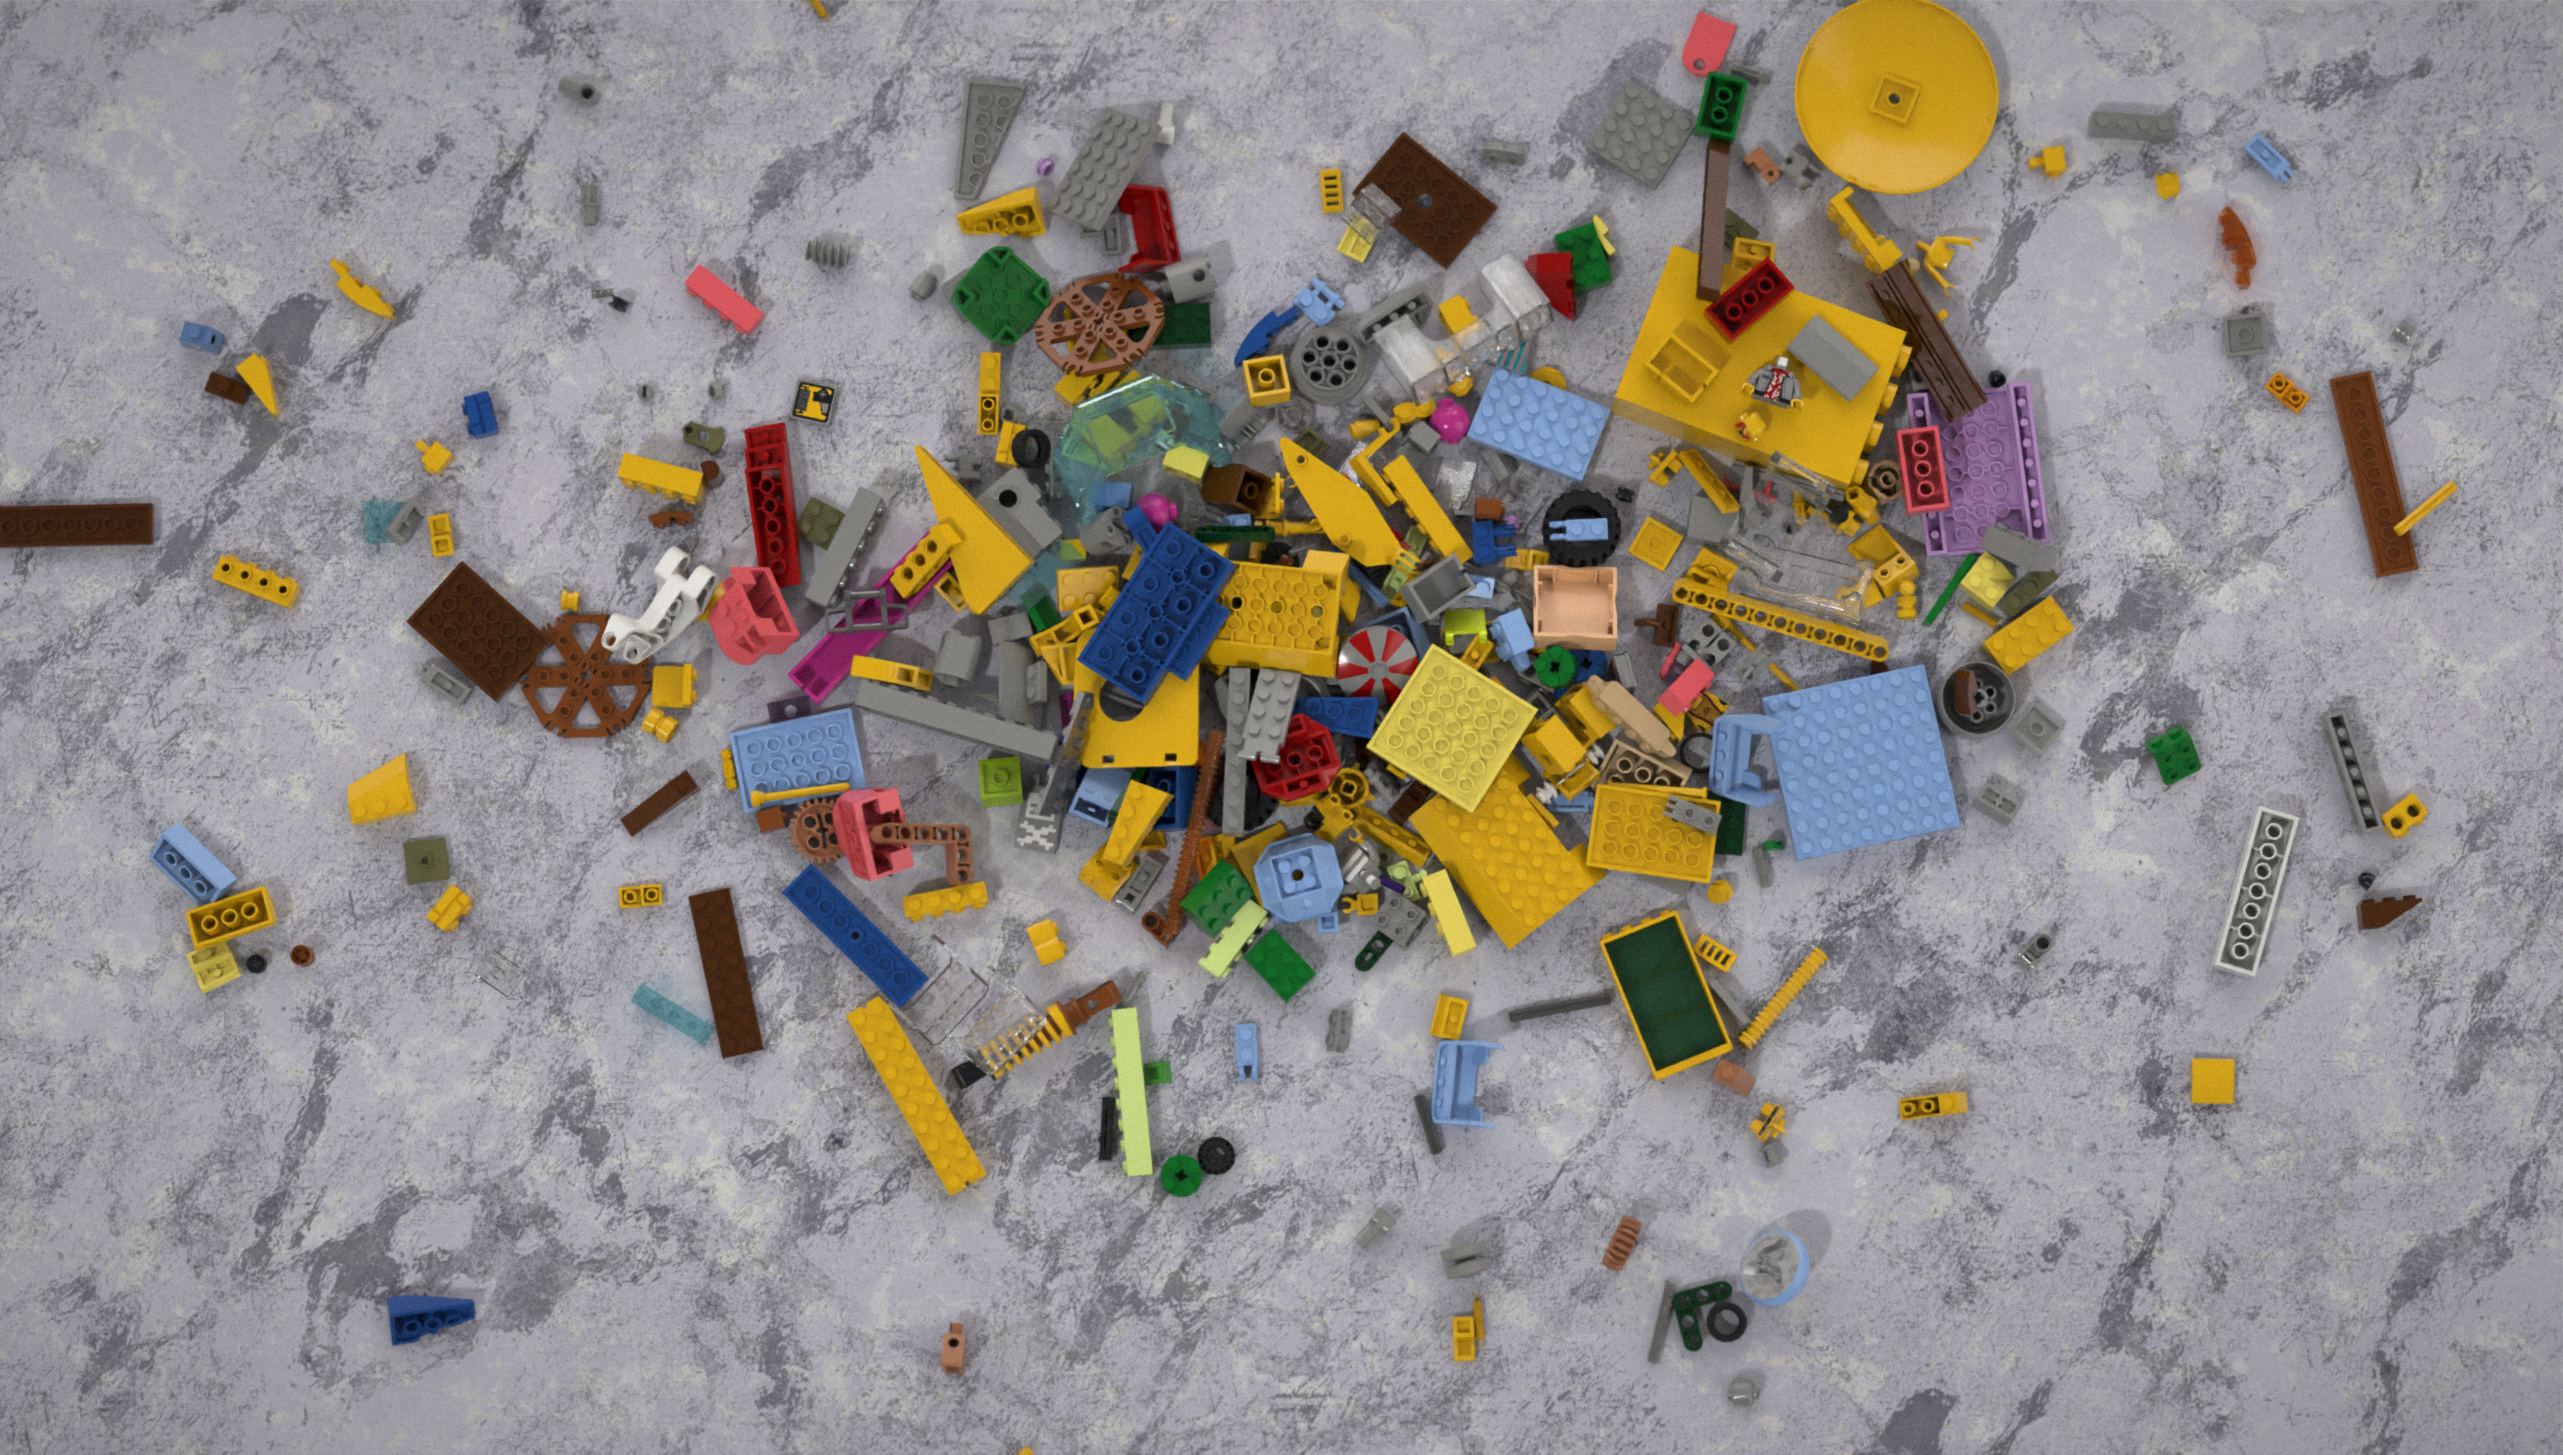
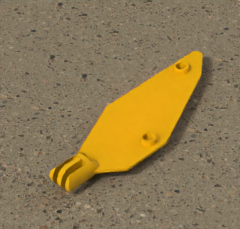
M1282 437L1279 440L1286 468L1332 544L1345 553L1350 554L1351 557L1366 567L1390 564L1411 578L1413 574L1397 563L1401 561L1416 571L1417 567L1402 558V556L1405 554L1418 564L1422 561L1401 547L1368 492L1287 437ZM1300 457L1305 458L1303 463L1298 462Z

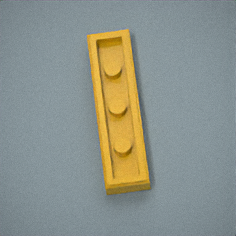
M1696 449L1680 451L1678 454L1679 459L1723 514L1738 512L1741 506Z

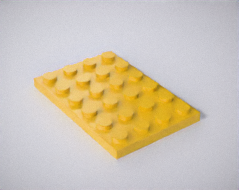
M1597 784L1585 866L1710 884L1717 830L1713 836L1662 815V812L1666 810L1672 813L1671 809L1665 807L1666 803L1675 805V802L1668 799L1669 795L1717 814L1720 813L1721 801Z

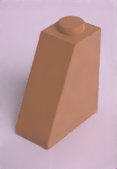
M1720 1059L1709 1081L1748 1098L1756 1079L1743 1068L1727 1060Z

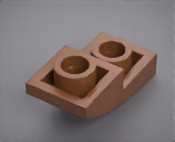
M668 511L650 515L648 520L653 524V527L664 530L665 527L671 528L672 520L680 526L693 525L694 516L692 513Z

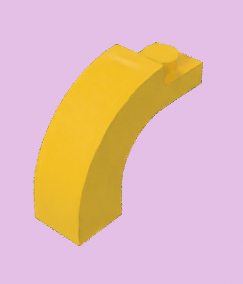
M1089 604L1073 611L1061 623L1030 637L1028 640L1037 657H1040L1042 655L1038 650L1039 646L1072 643L1083 632L1095 628L1100 621L1093 607Z

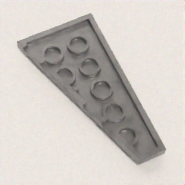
M1088 691L1077 692L1069 713L1070 724L1067 728L1064 727L1062 735L1065 736L1061 746L1057 745L1046 774L1047 785L1044 789L1041 788L1039 796L1042 797L1038 807L1034 806L1032 813L1038 815L1068 814L1072 804V792L1076 787L1075 778L1077 770L1081 765V751L1085 746V733L1090 724L1089 715L1094 706V693Z

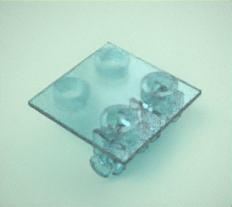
M363 501L364 542H368L369 545H374L376 542L395 543L384 535L383 531L404 502Z

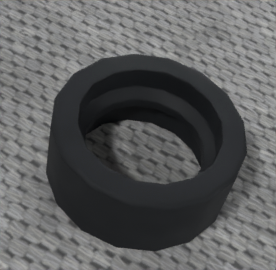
M1021 430L1012 440V456L1020 467H1042L1050 458L1051 442L1048 436L1041 430ZM1028 437H1033L1038 447L1037 456L1033 461L1029 460L1025 453V443Z
M1723 1302L1715 1305L1709 1311L1706 1318V1326L1709 1334L1714 1339L1721 1342H1732L1744 1334L1747 1327V1318L1744 1311L1738 1305L1731 1302ZM1730 1310L1737 1315L1739 1326L1734 1333L1724 1335L1716 1330L1714 1319L1720 1311Z

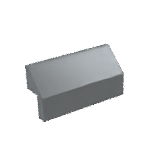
M1817 314L1786 347L1787 350L1848 402L1860 392L1864 385L1880 369Z

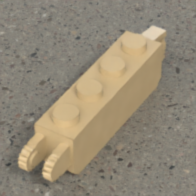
M1596 675L1589 677L1584 685L1593 695L1591 700L1595 703L1594 705L1598 710L1605 712L1610 717L1609 719L1612 723L1625 730V735L1639 743L1640 749L1649 754L1656 753L1664 759L1674 757L1677 750L1668 741L1670 730L1617 681L1605 682Z

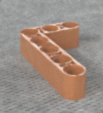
M884 823L872 828L870 833L871 839L877 844L945 846L946 879L948 884L957 887L971 882V832L966 825ZM882 829L885 832V838L882 835ZM901 830L904 833V838L901 836ZM919 831L922 832V838L919 835ZM938 831L941 833V839L938 837ZM957 852L960 854V860L957 857Z

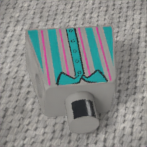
M1516 326L1512 336L1504 333L1489 356L1487 365L1493 368L1497 365L1524 376L1531 344L1524 340L1527 330Z

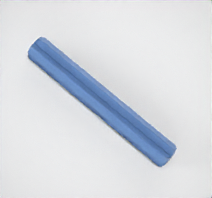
M1334 545L1333 547H1331V548L1329 549V551H1328V552L1343 553V552H1342L1337 546H1335V545ZM1350 560L1348 574L1381 608H1384L1389 603V599Z

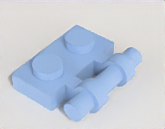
M1314 277L1310 283L1316 288L1311 292L1305 287L1292 303L1318 327H1324L1336 316V313L1331 308L1336 305L1341 310L1346 303L1340 299L1341 296L1339 294H1334L1324 281ZM1321 293L1329 299L1326 304L1318 298Z

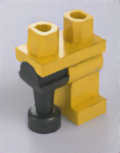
M1817 495L1806 510L1810 518L1816 514L1825 520L1829 528L1836 529L1834 533L1837 535L1843 532L1852 538L1862 525L1853 518L1856 513L1851 510L1847 513L1844 509L1845 507H1836L1825 499L1824 496Z
M1330 793L1318 801L1312 808L1314 812H1309L1304 817V824L1309 829H1316L1322 821L1324 825L1314 832L1313 835L1330 844L1336 842L1349 826L1354 823L1352 820L1353 814L1350 810L1342 808L1340 805L1341 799L1336 793Z

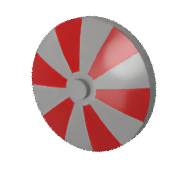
M1369 626L1354 632L1343 642L1338 651L1335 673L1341 689L1349 698L1376 697L1379 698L1378 707L1385 706L1397 700L1418 667V658L1412 643L1400 631L1387 626Z

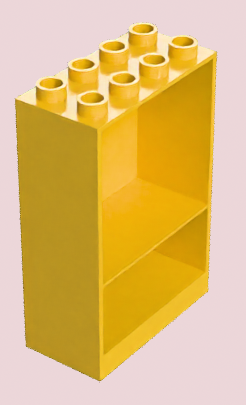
M1673 245L1616 392L1610 413L1734 460L1738 459L1841 488L1845 491L1855 485L1859 487L1869 465V461L1860 458L1861 452L1871 454L1884 425L1874 420L1875 415L1878 414L1885 417L1898 388V385L1888 382L1890 376L1896 379L1900 378L1912 351V347L1902 344L1907 332L1794 290L1783 302L1732 345H1729L1703 316L1704 310L1713 302L1696 299L1699 254ZM1723 263L1720 296L1748 272ZM1816 314L1880 368L1850 402L1845 400L1786 349ZM1670 332L1719 371L1717 377L1691 407L1662 385L1660 377L1656 380L1642 368L1644 362ZM1777 357H1784L1789 360L1787 371L1795 373L1794 378L1799 381L1803 402L1802 412L1799 413L1798 408H1793L1792 412H1790L1789 409L1787 410L1752 398L1748 399L1749 394L1747 392H1742L1741 395L1739 392L1748 377L1756 370L1765 368L1766 365L1775 366ZM1745 411H1748L1749 414L1757 412L1766 425L1765 435L1753 443L1744 441L1735 428V424L1739 421L1737 417Z

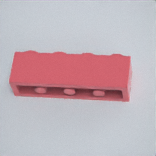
M700 264L684 282L687 287V293L694 298L700 297L705 307L709 310L714 308L718 311V316L726 323L731 321L735 324L734 329L742 335L746 333L751 336L765 319L764 314Z

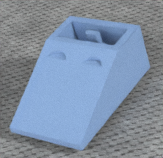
M1089 768L1070 806L1069 814L1108 830L1111 823L1107 820L1108 814L1132 776V773L1121 768Z

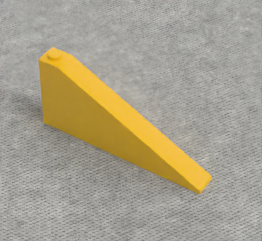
M916 445L914 450L940 525L948 523L963 541L950 557L964 599L969 604L967 607L975 615H985L1035 561L923 445Z

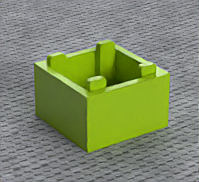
M1019 756L978 760L980 794L983 808L1024 804Z

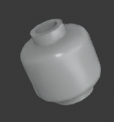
M1735 1379L1732 1384L1728 1385V1400L1734 1406L1751 1407L1754 1401L1759 1399V1387H1755V1383L1751 1379Z

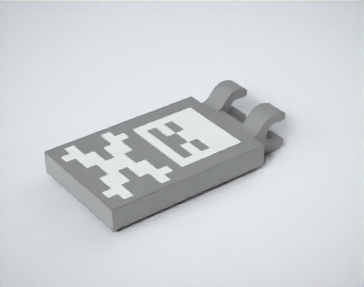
M1032 772L1030 787L1024 786L1023 789L1024 804H1021L1014 848L1055 854L1062 814L1038 815L1032 813L1034 806H1039L1042 798L1039 796L1041 788L1044 789L1045 787L1040 785V773Z

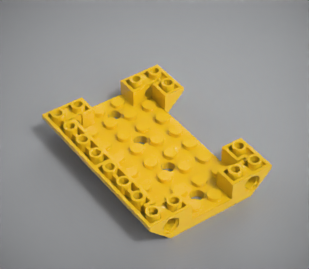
M1203 543L1228 560L1230 543ZM1309 550L1302 568L1229 560L1238 567L1215 602L1232 613L1199 663L1259 670L1260 668L1296 672L1303 675L1335 678L1340 637L1336 634L1341 595L1345 596L1350 554ZM1240 597L1242 599V606L1235 609L1232 606V602L1235 598ZM1276 602L1282 603L1283 608L1280 613H1274L1272 610L1273 604ZM1317 606L1323 609V614L1319 618L1313 616V609Z

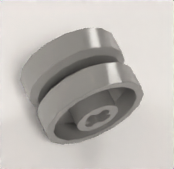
M1485 1240L1440 1251L1443 1262L1456 1261L1457 1263L1445 1269L1447 1280L1459 1277L1462 1279L1478 1275L1481 1271L1492 1269L1489 1258L1476 1259L1475 1257L1487 1251Z

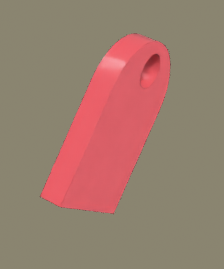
M1698 12L1682 53V61L1686 70L1697 77H1707L1709 71L1717 72L1725 57L1736 26ZM1695 61H1702L1705 67L1702 70H1696L1693 63Z

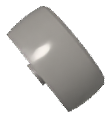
M1980 661L1966 662L1947 673L1941 681L1936 698L1937 712L1941 722L1954 735L1968 740H1982L1998 734L2011 720L2016 704L2014 687L2005 672L1995 665ZM1959 669L1974 670L1976 682L1980 684L1978 690L1972 692L1973 697L1979 695L1982 698L1979 704L1975 703L1976 710L1981 716L1978 720L1973 718V714H1957L1954 689L1956 672ZM1989 689L1993 696L1989 697L1986 690ZM1991 704L1993 706V711L1988 712L1986 710V705Z

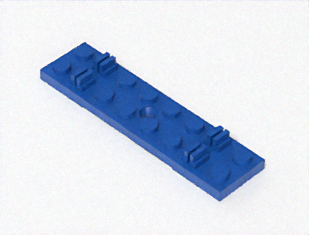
M812 864L782 892L900 1009L928 982L929 978ZM853 932L859 933L860 936L857 940L852 939Z

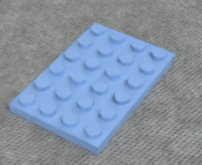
M1496 365L1466 438L1581 483L1611 409Z
M851 708L729 733L745 814L777 806L784 807L812 801L815 798L822 799L847 792L840 791L766 801L760 807H752L750 791L759 790V792L771 793L845 782L851 785L849 790L868 789Z

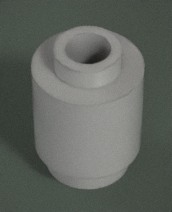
M926 270L923 273H919L909 287L911 291L910 296L919 302L921 299L925 301L935 288L938 279Z

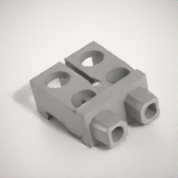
M1708 617L1681 647V652L1675 660L1684 667L1690 659L1694 661L1698 657L1712 671L1737 646V643L1728 634L1723 632L1709 646L1722 629Z

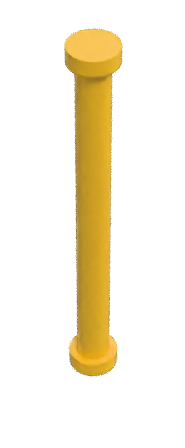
M1613 780L1607 781V785L1673 795L1702 797V799H1707L1708 787L1701 789L1613 782Z

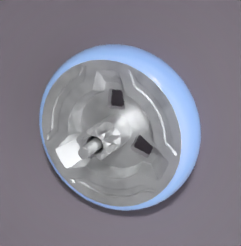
M1770 1231L1759 1236L1749 1245L1741 1260L1739 1277L1743 1291L1752 1301L1765 1307H1777L1788 1303L1800 1293L1808 1279L1810 1271L1808 1250L1797 1236L1786 1231ZM1784 1252L1782 1261L1778 1260V1257ZM1776 1279H1779V1280H1781L1782 1282L1778 1284V1282L1776 1281Z

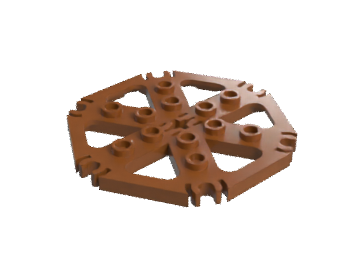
M1115 272L1072 281L1073 285L1067 283L1069 290L1062 291V289H1058L1060 296L1056 292L1054 293L1050 303L1035 325V340L1038 348L1063 373L1066 371V374L1069 375L1072 370H1075L1076 377L1081 376V378L1129 369L1128 365L1130 367L1134 366L1132 362L1134 358L1142 361L1141 354L1146 357L1163 328L1166 319L1164 313H1161L1165 312L1162 301L1137 277L1134 279L1133 275H1130L1125 280L1124 273L1121 272L1119 274ZM1109 283L1110 286L1098 306L1083 292L1086 286ZM1135 289L1148 300L1147 304L1121 310L1129 295ZM1059 304H1064L1077 317L1076 319L1056 323L1049 322L1052 313ZM1150 326L1143 340L1138 343L1133 342L1123 332L1124 330ZM1079 339L1072 352L1065 357L1061 356L1051 346V344ZM1102 343L1116 356L1115 359L1110 361L1091 363Z
M610 614L561 615L564 618V624L559 617H556L558 626L553 628L548 622L547 627L550 632L548 633L544 626L541 632L553 641L567 666L538 667L534 662L528 671L526 670L523 674L527 675L528 679L520 681L522 686L529 685V687L521 688L522 692L545 729L548 724L547 730L549 732L554 727H559L558 737L563 735L564 730L566 732L562 737L563 739L611 737L608 734V729L614 736L617 735L614 727L620 725L625 730L626 726L622 722L623 720L626 721L628 727L630 726L652 684H644V682H653L652 678H646L644 675L647 671H653V668L649 666L643 667L648 664L652 665L647 657L638 664L605 665L612 651L604 648L601 641ZM576 623H597L600 630L585 655L573 635L571 627ZM615 636L610 638L608 642L609 646H612L615 643ZM590 670L589 675L591 679H586L585 682L582 681L583 677L581 674L587 673ZM606 686H635L637 688V693L626 711H619L606 690ZM538 688H567L552 713L544 712L535 697V691ZM587 698L600 719V726L595 729H575L572 723Z

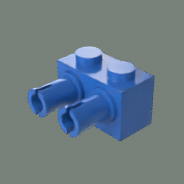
M1492 520L1472 522L1475 564L1478 567L1499 565V558L1517 557L1516 543L1501 546L1497 544V539L1500 537L1516 536L1514 523L1496 526Z

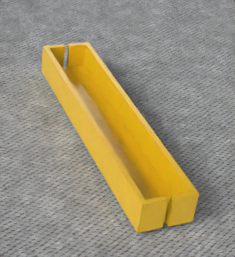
M881 994L867 1002V1008L864 1009L861 1006L845 1016L950 1196L953 1197L968 1188L965 1182L969 1181L973 1185L988 1176L889 1004Z

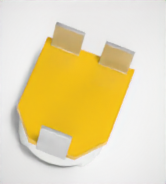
M2178 170L2155 174L2156 195L2160 200L2170 201L2179 194Z

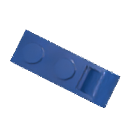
M1139 505L1122 514L1121 517L1146 554L1158 535Z

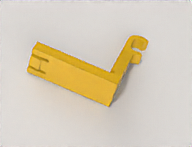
M1394 417L1390 419V423L1393 425L1391 432L1388 433L1385 428H1379L1380 436L1348 461L1353 470L1384 508L1392 505L1398 499L1366 458L1370 457L1400 430V422Z

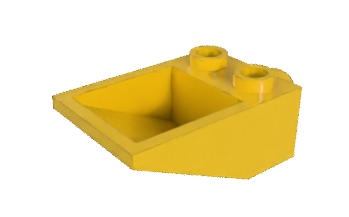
M1880 524L1847 546V550L1869 579L1873 577L1880 593L1886 599L1898 591L1904 596H1911L1915 592L1916 587L1912 581L1920 576L1916 563Z

